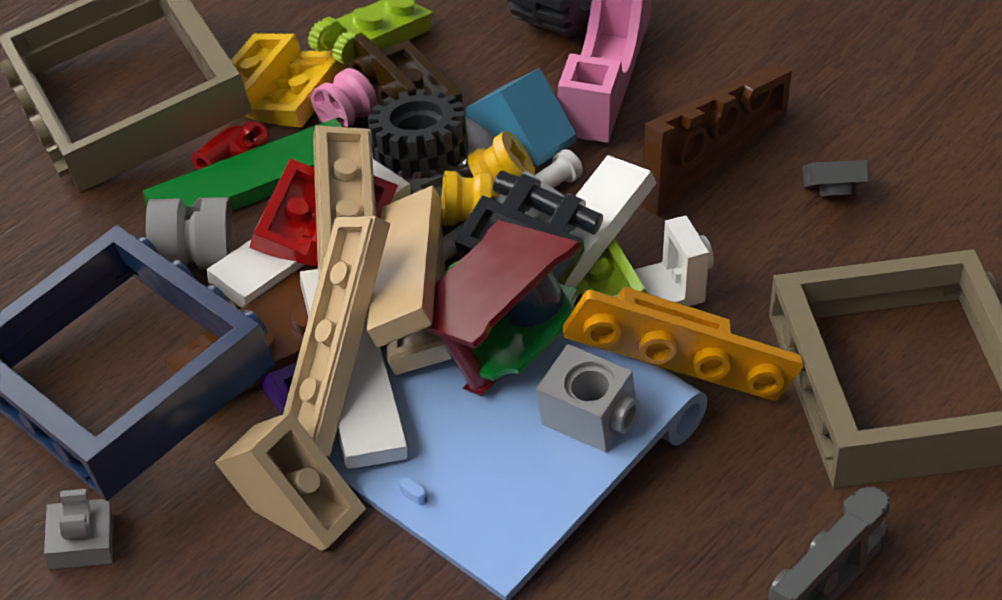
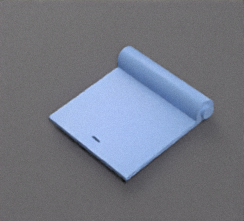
M563 332L520 374L510 373L503 375L482 396L463 389L467 382L460 369L455 367L452 355L449 360L394 375L387 361L386 346L381 352L407 443V459L346 470L337 431L330 457H327V459L358 497L499 598L511 600L660 438L677 446L692 435L704 416L707 407V397L705 393L662 367L567 339L563 336ZM567 344L633 372L635 398L639 400V411L630 430L625 434L619 433L607 452L542 425L536 388Z

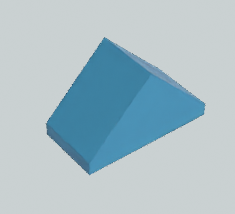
M540 68L505 84L466 107V116L492 135L497 136L503 131H509L514 134L524 145L536 166L541 165L560 151L576 143V132Z

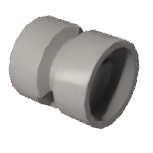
M197 198L192 207H187L182 199H149L146 211V238L156 247L160 255L171 263L174 260H179L187 266L189 262H194L199 270H207L234 251V225L230 198Z

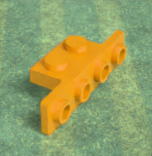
M625 286L617 297L594 290L585 291L563 324V336L567 339L771 401L778 400L804 367L802 356L732 334L730 321L727 318Z

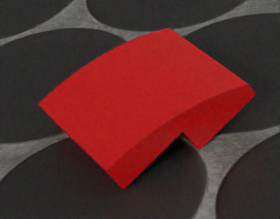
M291 158L289 159L253 233L249 246L250 249L280 259L318 267L314 167ZM374 175L376 217L381 219L382 207L392 202L398 185Z

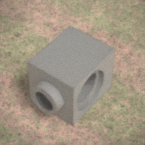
M569 344L566 345L536 388L542 425L604 452H607L619 433L625 434L630 430L639 411V400L635 398L632 370Z

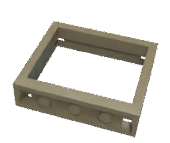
M78 0L0 35V44L7 58L0 62V68L9 86L14 87L20 84V86L13 88V91L26 117L36 113L29 120L43 147L50 143L53 144V146L46 148V151L60 178L70 174L79 192H83L253 112L240 73L190 0ZM165 16L207 81L72 143L34 75Z
M974 249L773 276L769 318L781 349L802 356L804 367L793 382L833 489L1002 465V411L858 431L814 319L959 299L1002 391V305L997 297L995 279L991 272L984 270Z

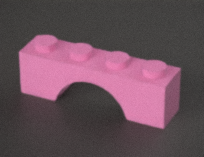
M592 0L588 29L581 55L569 54L558 84V102L576 132V138L609 143L650 20L651 0Z

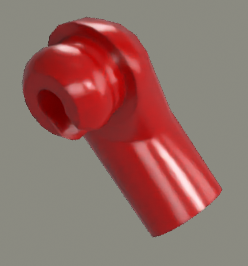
M257 121L247 122L244 126L226 127L192 155V163L198 170L265 145L269 141V131L265 125Z

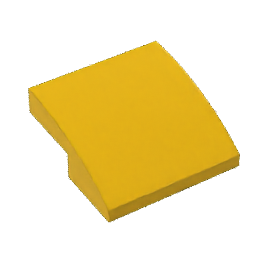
M253 34L231 59V62L240 73L253 111L245 115V117L269 124L302 128L315 112L311 99L313 90L324 83L333 84L335 75L349 68L348 63L345 65L333 59V51H301L295 34Z

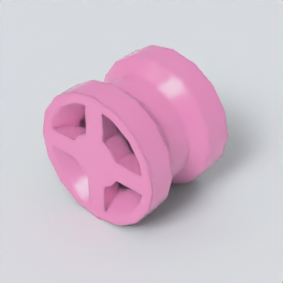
M346 68L335 75L333 84L324 83L313 90L311 95L313 108L322 123L336 118L342 127L347 128L353 127L356 117L365 118L371 114L372 109L377 105L374 88L362 73L352 68Z

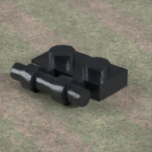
M500 171L494 180L493 191L506 196L504 202L499 203L484 195L481 196L454 240L457 252L464 255L468 254L484 239L488 229L498 220L576 240L581 247L570 258L552 269L558 283L565 285L585 251L583 239L570 234V231L579 228L595 235L603 222V214L586 207V201L573 194L568 193L563 197L542 188L540 180L529 175L522 174L520 177H517L505 171ZM533 208L551 216V219L547 224L524 213Z

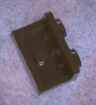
M365 35L354 38L355 59L352 60V69L359 71L368 79L382 106L383 100L389 96L394 100H398V93L407 91L409 96H415L416 90L426 89V95H431L434 90L443 91V98L451 94L456 97L457 102L463 104L462 92L409 40L380 51Z

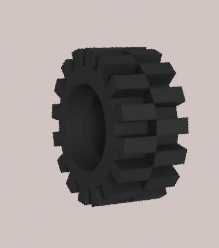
M426 89L416 90L415 96H409L408 92L405 91L398 93V100H394L389 96L383 100V106L375 105L372 109L373 115L369 114L368 124L369 129H371L373 158L395 174L401 171L402 178L412 179L414 172H420L421 178L430 177L431 170H436L440 175L444 171H448L447 164L456 167L461 163V157L466 158L469 145L463 104L457 102L455 96L449 94L443 98V91L434 90L431 95H426Z

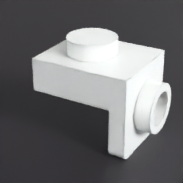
M686 215L665 221L663 261L635 269L634 271L650 295L685 306L703 303L706 299L708 269L712 268L714 263L712 248L704 235H698Z

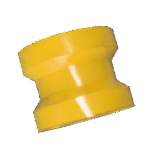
M503 131L495 136L493 145L489 148H477L468 155V164L473 176L477 173H490L491 197L494 199L500 195L493 191L494 180L500 171H505L517 177L521 176L526 170L533 175L535 174V167L528 151L521 141L509 131Z
M444 171L441 195L442 226H454L459 221L466 222L482 195L491 199L490 173H477L473 178L461 177L457 171Z

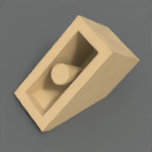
M292 412L255 424L215 462L254 512L319 550L327 549L366 509Z

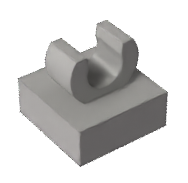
M87 489L60 491L61 503L47 504L44 555L48 570L112 564L113 510L110 499L108 501L104 499L89 500Z

